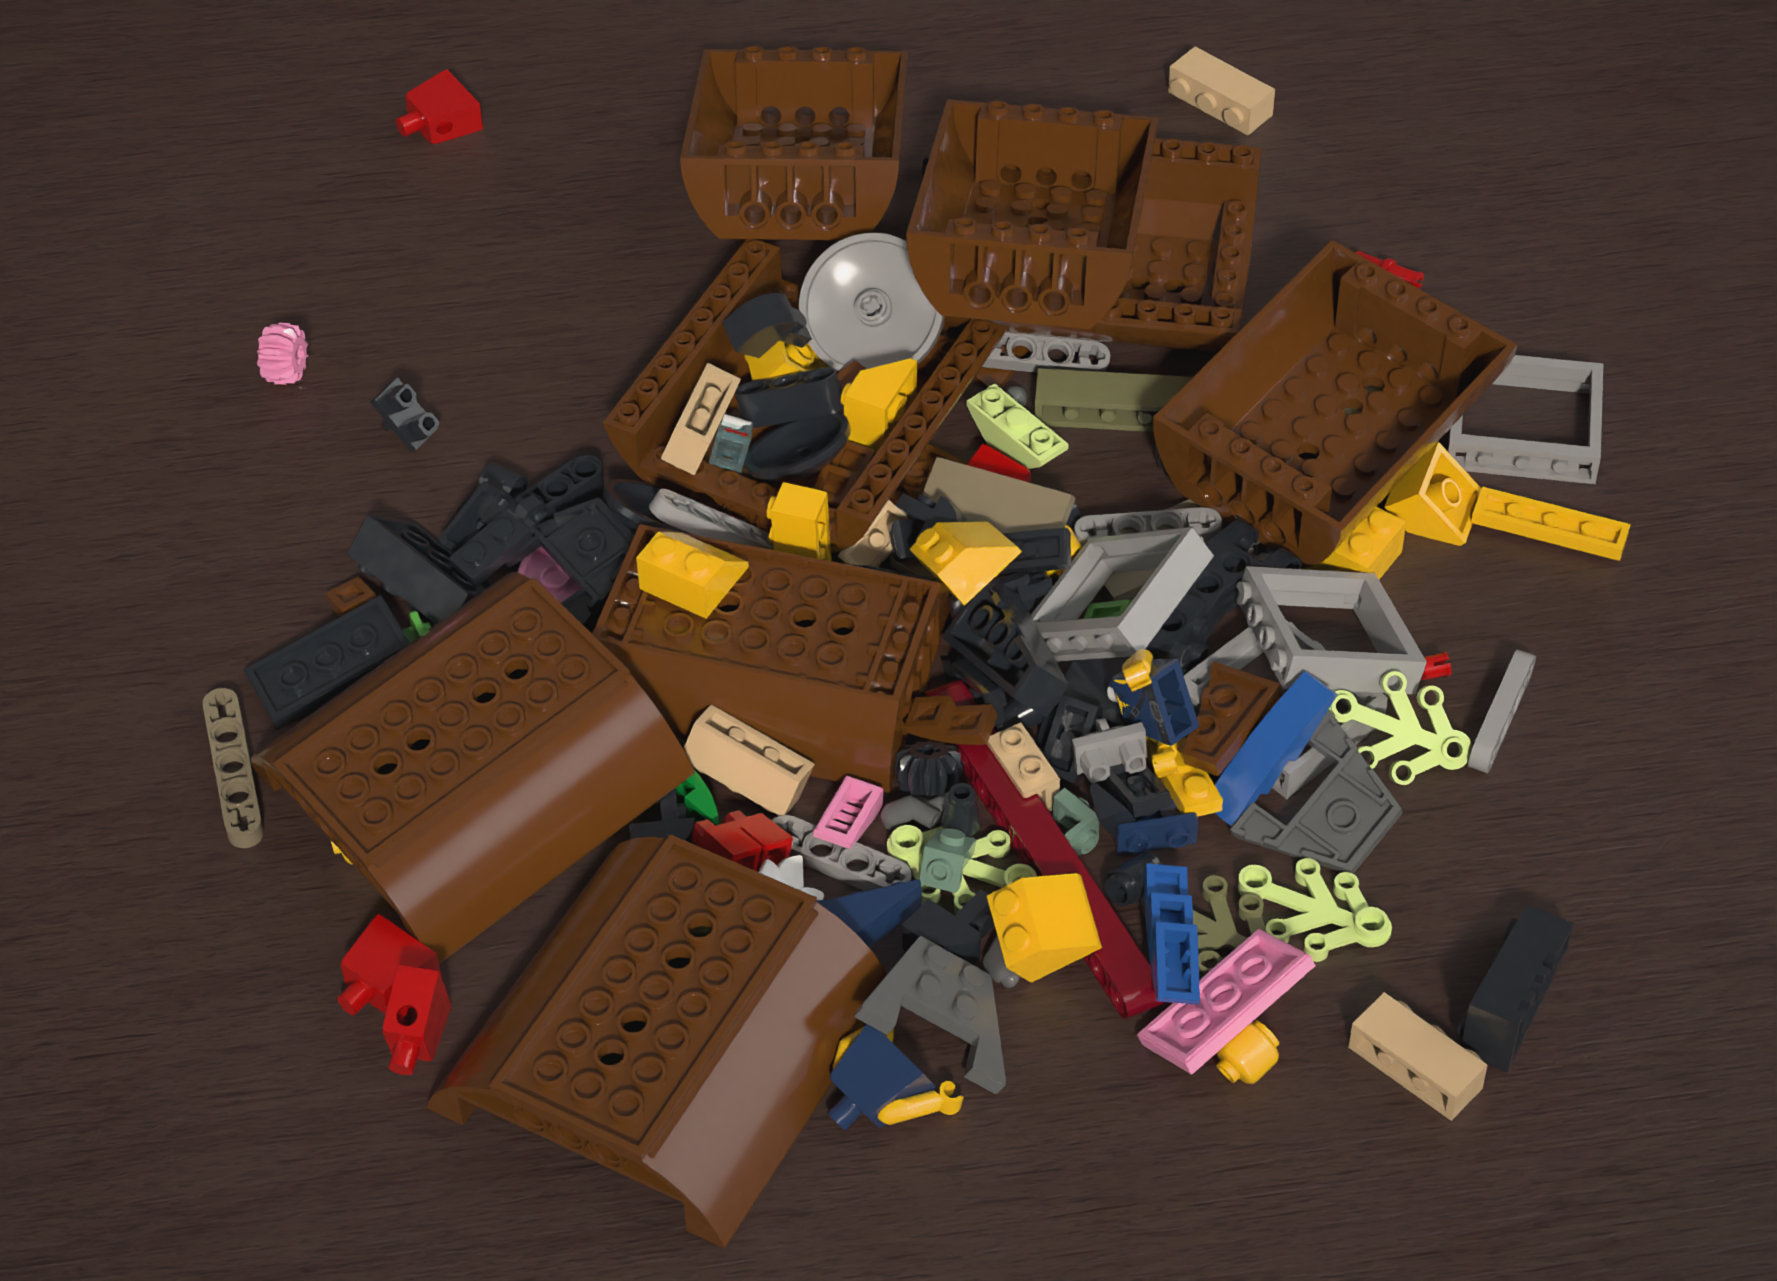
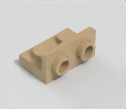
M1016 724L991 735L987 745L1022 797L1028 798L1037 794L1048 812L1053 811V797L1060 792V778L1023 724Z

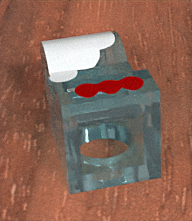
M724 414L722 424L718 428L709 464L741 473L751 441L753 422ZM721 455H723V456H728V457H731V458H733V459H728V458L722 457Z

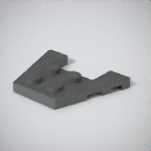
M1327 711L1307 744L1336 764L1332 772L1287 826L1252 802L1230 831L1231 835L1237 839L1299 859L1310 858L1316 860L1320 866L1354 874L1402 815V808L1373 768H1370L1359 753L1352 739L1343 731L1336 717L1330 711Z
M920 936L857 1009L854 1017L887 1035L896 1026L900 1006H903L970 1043L971 1047L964 1077L997 1094L1005 1086L1006 1076L992 977L987 972Z

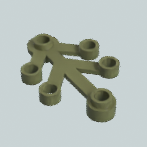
M1217 875L1207 877L1203 882L1202 896L1209 902L1215 921L1193 910V925H1197V932L1203 934L1198 935V953H1200L1198 955L1199 976L1201 978L1214 968L1205 967L1202 965L1203 963L1210 962L1216 966L1225 958L1220 957L1218 953L1212 950L1223 948L1235 950L1247 939L1236 932L1226 901L1228 884L1223 877ZM1216 887L1221 891L1213 892L1209 888ZM1143 893L1142 899H1141V913H1142V915H1143L1144 918H1145L1144 893ZM1256 894L1243 895L1238 905V915L1247 922L1250 936L1258 929L1267 932L1262 919L1264 902ZM1245 906H1254L1257 909L1248 910L1245 908Z

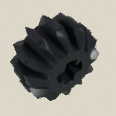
M931 740L927 742L915 741L913 745L906 744L902 746L901 751L896 753L894 774L896 775L900 790L904 792H911L913 796L925 795L927 798L930 795L943 796L944 792H949L953 785L961 783L963 762H961V754L958 753L957 747L953 745H946L943 741L937 743Z

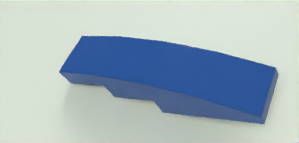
M1304 671L1251 733L1218 779L1215 787L1223 798L1222 811L1215 812V814L1233 827L1252 802H1256L1260 794H1268L1288 761H1296L1338 694L1312 674Z
M1146 863L1143 870L1145 920L1150 968L1156 1001L1198 1005L1200 1002L1197 925H1193L1192 896L1188 895L1187 867Z

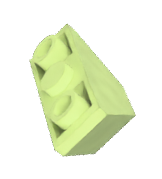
M995 383L967 400V407L986 444L1028 469L1041 467L1068 450V443Z

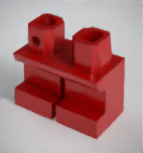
M738 810L728 813L723 819L722 824L717 826L708 819L696 822L691 841L696 846L759 872L765 860H771L778 865L783 859L789 857L793 837L762 813L746 817Z

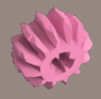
M290 323L271 324L269 327H265L262 331V337L258 339L259 349L256 351L258 353L257 365L260 367L261 377L265 378L267 382H274V384L280 385L294 384L296 381L301 380L303 371L306 369V358L308 357L306 353L308 343L305 341L304 331Z

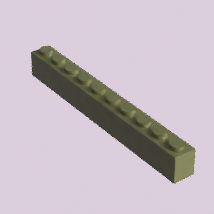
M1038 368L1035 417L1046 426L1154 432L1153 417L1193 377ZM1379 387L1364 388L1366 391L1371 393L1375 391H1382ZM1355 408L1342 410L1348 415L1361 413Z

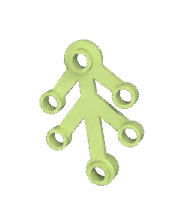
M1387 672L1380 680V687L1384 693L1389 695L1399 720L1357 704L1355 696L1348 691H1334L1338 695L1328 711L1336 717L1338 722H1347L1353 719L1394 735L1370 747H1358L1359 753L1368 751L1371 754V762L1368 764L1370 768H1374L1379 760L1414 744L1430 749V751L1410 761L1399 760L1394 762L1389 768V777L1394 783L1407 785L1414 780L1415 775L1437 765L1454 770L1465 766L1469 762L1472 743L1465 733L1452 729L1442 707L1444 695L1440 688L1424 686L1417 694V702L1422 708L1427 709L1436 734L1421 728L1405 692L1407 680L1400 672ZM1391 676H1396L1400 682L1399 688L1395 691L1390 690L1387 686V681ZM1429 690L1434 691L1437 697L1433 705L1426 704L1424 700V695ZM1342 698L1349 705L1348 711L1344 714H1340L1336 710V703ZM1451 742H1455L1459 746V753L1455 757H1451L1447 753V746ZM1400 765H1404L1408 769V776L1404 780H1399L1396 776V769Z
M903 825L896 828L887 841L889 856L906 863L911 869L914 880H918L924 847L937 829L943 830L942 826L925 832H921L920 829L912 825ZM1001 830L992 831L987 837L976 840L974 855L963 869L964 875L1001 888L1020 878L1037 877L1035 870L1026 864H1015L1004 871L973 860V858L986 854L993 858H1003L1009 854L1010 836ZM995 842H1001L1004 845L994 846L992 844ZM963 875L960 889L956 893L952 892L955 914L963 908L960 904L968 902L975 895L974 892L970 891ZM921 884L922 905L928 899L938 903L941 898V889ZM926 889H931L935 892H933L932 894H925L922 891Z
M1310 858L1301 859L1297 862L1295 869L1296 881L1302 886H1307L1313 898L1271 883V873L1263 866L1249 865L1244 867L1239 873L1238 891L1241 896L1256 894L1262 900L1267 899L1304 913L1284 920H1270L1265 928L1267 933L1288 943L1291 935L1332 923L1343 927L1325 935L1312 933L1305 938L1303 952L1309 954L1314 962L1326 959L1329 950L1354 942H1358L1366 947H1378L1385 944L1391 936L1392 925L1388 916L1381 909L1368 906L1358 888L1359 880L1357 876L1350 872H1342L1335 877L1333 892L1337 898L1347 900L1352 912L1338 908L1320 875V865L1316 860ZM1310 870L1313 874L1307 875L1302 873V871ZM1348 884L1352 886V888L1346 889L1341 887L1340 885ZM1278 930L1284 934L1274 935L1272 931ZM1319 945L1322 947V949L1315 950L1310 946Z

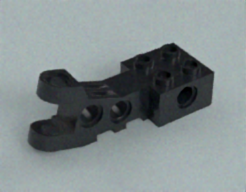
M1243 519L1233 521L1205 543L1214 555L1148 644L1146 650L1151 652L1153 659H1178L1184 676L1207 659L1209 653V646L1206 645L1207 638L1222 617L1238 606L1236 598L1239 591L1236 586L1238 582H1242L1246 566L1301 569V559L1287 549L1280 548L1262 562H1259L1247 553L1253 543L1257 544L1259 530Z

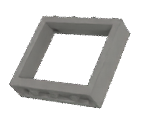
M1514 355L1510 365L1493 383L1496 385L1588 393L1587 446L1461 434L1463 415L1448 430L1447 452L1465 471L1596 484L1601 459L1603 363ZM1456 452L1466 453V456H1455ZM1579 464L1588 465V469L1579 468Z
M1193 527L1089 538L1071 562V569H1066L1031 614V618L1055 661L1130 657L1138 650L1146 649L1214 555L1205 545L1202 536L1199 537ZM1156 569L1121 616L1077 620L1112 573Z
M1246 566L1242 582H1238L1236 586L1239 591L1236 598L1237 604L1243 610L1248 625L1257 637L1259 646L1263 649L1270 662L1271 669L1274 670L1283 689H1289L1305 671L1312 674L1333 691L1384 693L1380 687L1381 677L1387 672L1397 671L1402 673L1407 680L1406 694L1416 695L1427 662L1375 573ZM1278 605L1353 609L1378 653L1301 649ZM1391 676L1387 681L1388 688L1392 691L1399 688V679L1396 676Z
M1286 621L1301 649L1325 650L1319 642L1313 641L1298 630L1292 622ZM1250 626L1184 675L1196 717L1202 705L1201 696L1204 687H1208L1211 679L1210 669L1213 661L1240 670L1264 652L1260 648L1258 639ZM1350 692L1355 696L1357 704L1386 715L1388 697L1383 693ZM1342 698L1339 700L1347 707H1349L1348 702L1345 699ZM1353 719L1340 725L1355 745L1376 729ZM1312 747L1296 761H1288L1272 788L1288 799L1333 762Z

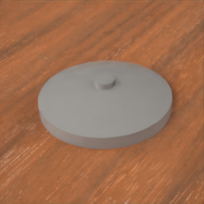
M863 233L835 243L813 263L804 279L800 292L799 311L806 318V327L812 337V340L808 343L820 359L838 372L853 361H857L867 369L909 358L917 360L918 364L936 344L944 324L945 316H941L930 304L914 276L909 260L907 241L888 234Z

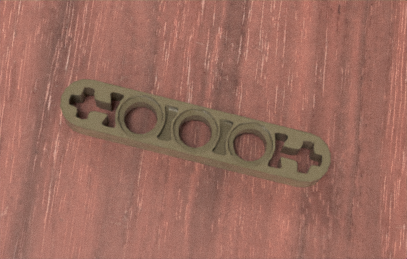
M217 688L210 691L204 697L203 710L224 825L229 842L233 846L250 848L261 841L264 836V828L242 713L236 693L231 689ZM225 705L227 717L220 719L218 706ZM225 732H235L238 734L230 742L223 743L217 740ZM233 761L243 764L242 768L236 772H225L222 770L227 763ZM243 791L249 794L248 798L240 803H233L228 800L236 792ZM246 816L248 830L240 831L238 817Z

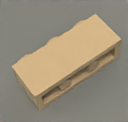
M1193 47L1170 66L1169 93L1246 135L1251 134L1273 115L1274 88L1197 47Z
M707 363L660 459L674 465L676 468L695 475L741 379Z
M712 704L694 723L683 749L695 770L709 775L726 785L733 792L742 794L761 805L766 811L778 816L786 815L799 800L815 765Z
M1385 992L1352 1023L1349 1048L1452 1121L1483 1089L1487 1064L1474 1051L1464 1049L1447 1037L1441 1028L1436 1025H1430L1413 1013L1407 1004L1402 1001H1396Z

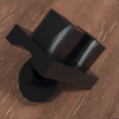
M398 377L391 379L387 386L370 401L384 419L381 426L385 431L392 429L410 452L417 451L438 429L439 421L432 412H425L417 402L416 392L409 384H403Z

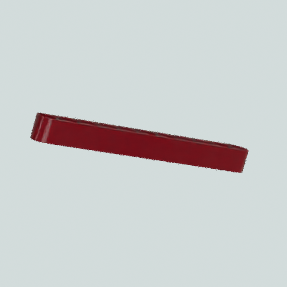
M960 679L926 691L921 695V697L951 695L956 706L978 705ZM994 728L991 732V735L996 734ZM946 743V745L957 747L958 753L961 754V762H963V774L998 828L1010 836V846L1022 864L1032 867L1037 877L1074 873L1081 876L1102 946L1101 949L1083 957L1119 1015L1125 1020L1164 1004V1002L1156 1001L1151 968L1146 958L1039 796L1034 794L1028 798L1022 797L988 745Z

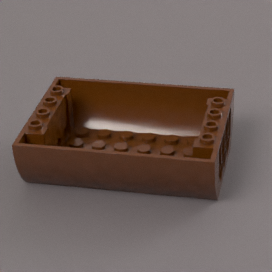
M748 46L744 49H704L680 163L684 185L690 201L706 226L719 239L843 240L854 235L871 233L884 216L891 202L898 178L908 51H866L863 47L832 50L825 46L815 47L812 50H798L793 46H783L777 50H764L760 46ZM772 106L776 107L780 112L772 115L768 114L764 108ZM801 107H809L814 111V113L810 115H804L800 113L798 109ZM836 107H842L846 109L848 113H846L845 115H836L835 113H833L832 109Z
M947 99L906 233L907 250L914 276L930 304L941 316L1089 330L1095 326L1112 309L1128 279L1159 118L1114 114L1109 110L1088 112L1079 111L1074 107L1053 109L1044 108L1039 104L1018 106L1008 105L1004 101L984 103ZM1006 165H1015L1019 170H1010ZM1041 168H1050L1054 173H1045ZM1085 171L1089 174V176L1083 177L1078 175L1076 172Z
M1331 240L1153 417L1155 442L1163 465L1180 494L1201 507L1216 510L1222 520L1229 524L1237 519H1243L1259 530L1258 542L1273 551L1285 548L1301 559V568L1312 567L1327 559L1494 383L1510 365L1518 344ZM1367 386H1377L1382 391L1371 393L1364 388ZM1355 408L1361 413L1348 415L1342 410ZM1302 453H1312L1317 458L1304 460L1299 455Z
M639 524L592 634L630 670L632 677L656 706L674 735L687 741L696 720L712 704L814 763L815 765L810 774L812 777L842 783L845 777L849 776L879 786L885 792H890L896 776L894 774L896 753L900 752L901 747L907 744L910 733L906 732L904 725L915 697H921L922 693L925 692L943 640L942 636L951 617L947 601L949 592L945 584L684 533L747 561L749 565L747 570L706 619L639 588L636 557L657 532L684 533ZM726 605H734L738 607V609L732 612H723L719 610L725 607ZM802 620H810L814 622V624L809 627H799L795 625ZM841 627L849 628L852 630V632L847 635H838L834 633V631L838 630Z

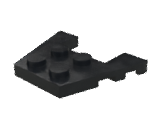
M599 497L554 513L553 519L537 524V529L532 534L533 540L505 563L506 567L510 569L532 552L542 547L580 588L579 591L561 604L585 627L607 601L635 536Z

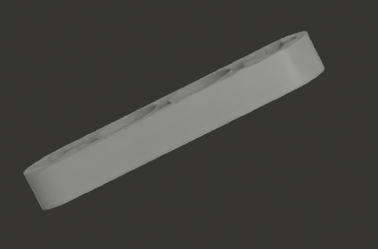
M1005 333L982 367L1038 373V368L1106 372L1111 356L1107 346L1097 341ZM1007 345L1004 356H1000L1001 346ZM1020 345L1025 346L1031 351V356L1027 359H1019L1014 356L1012 349ZM1053 349L1062 350L1067 355V360L1062 363L1053 362L1048 357V352ZM1075 352H1078L1077 364L1072 363ZM1089 355H1096L1097 365L1091 364Z
M660 489L649 504V509L658 519L688 533L774 550L773 544L769 543L768 532L673 491Z
M1205 507L1089 515L1080 518L1076 522L1074 534L1083 547L1089 538L1108 536L1109 530H1112V536L1122 535L1119 530L1126 527H1132L1139 531V533L1159 531L1157 527L1164 524L1174 526L1176 529L1184 528V525H1188L1187 527H1193L1199 537L1202 536L1204 543H1206L1221 531L1222 518L1216 510ZM1201 524H1206L1207 528H1202ZM1088 533H1094V536H1089Z
M1518 649L1515 651L1475 740L1468 767L1485 773L1490 771L1532 675L1536 655Z
M780 815L772 820L787 833H793L789 857L802 856L803 866L863 891L887 887L896 882L912 881L911 869L901 860L857 842L851 849L813 837L816 825L794 816ZM820 844L828 845L832 848V852L826 856H816L810 850ZM854 859H860L867 862L868 867L862 871H852L846 865ZM895 877L900 878V881L894 880L892 884L886 882V880L892 881Z

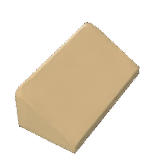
M889 500L864 537L853 546L842 550L836 558L843 564L879 567L892 552L888 532L889 524L897 520L911 519Z

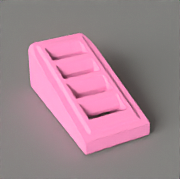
M846 776L814 829L813 837L851 849L882 808L883 788ZM849 804H853V805L862 807V809H861V808H858V807H855V806H852V805H849ZM843 812L850 813V814L855 815V816H857V817L848 815V814L843 813ZM836 820L846 822L848 824H851L852 826H848L846 824L837 822Z

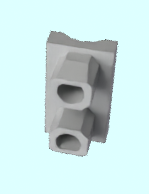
M1100 718L1096 719V732L1072 739L1077 775L1085 773L1091 783L1106 780L1110 776V766L1123 764L1125 771L1130 773L1146 769V731L1142 722L1124 727L1120 725L1109 728L1106 719Z

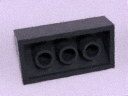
M367 515L347 553L359 563L358 568L362 572L380 579L384 583L382 586L384 590L406 600L409 610L412 612L417 611L419 616L427 617L433 622L432 627L494 584L489 579H486L479 586H474L451 565L448 558L454 552L443 546L433 535L413 521Z

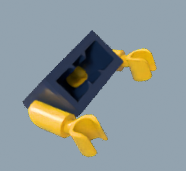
M1140 649L1123 663L1122 671L1113 676L1107 693L1110 700L1118 702L1125 725L1128 726L1142 722L1146 736L1157 744V754L1151 755L1157 778L1178 773L1175 762L1177 742L1198 728L1199 723L1179 660L1153 659L1150 651Z
M866 1024L864 1027L842 1038L839 1042L832 1067L833 1071L829 1079L845 1095L827 1114L844 1131L862 1113L880 1128L886 1124L892 1125L938 1111L946 1115L956 1114L961 1108L964 1097H949L954 1093L955 1084L951 1081L943 1082L938 1093L933 1089L936 1086L892 1043L894 1028L886 1035Z

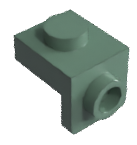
M1064 788L1053 797V819L1058 826L1066 831L1065 837L1078 856L1080 854H1087L1096 846L1099 840V821L1097 815L1086 800L1074 796Z
M937 829L924 847L919 877L921 884L953 893L958 892L961 887L963 869L974 855L976 839L966 837L962 831L956 829Z

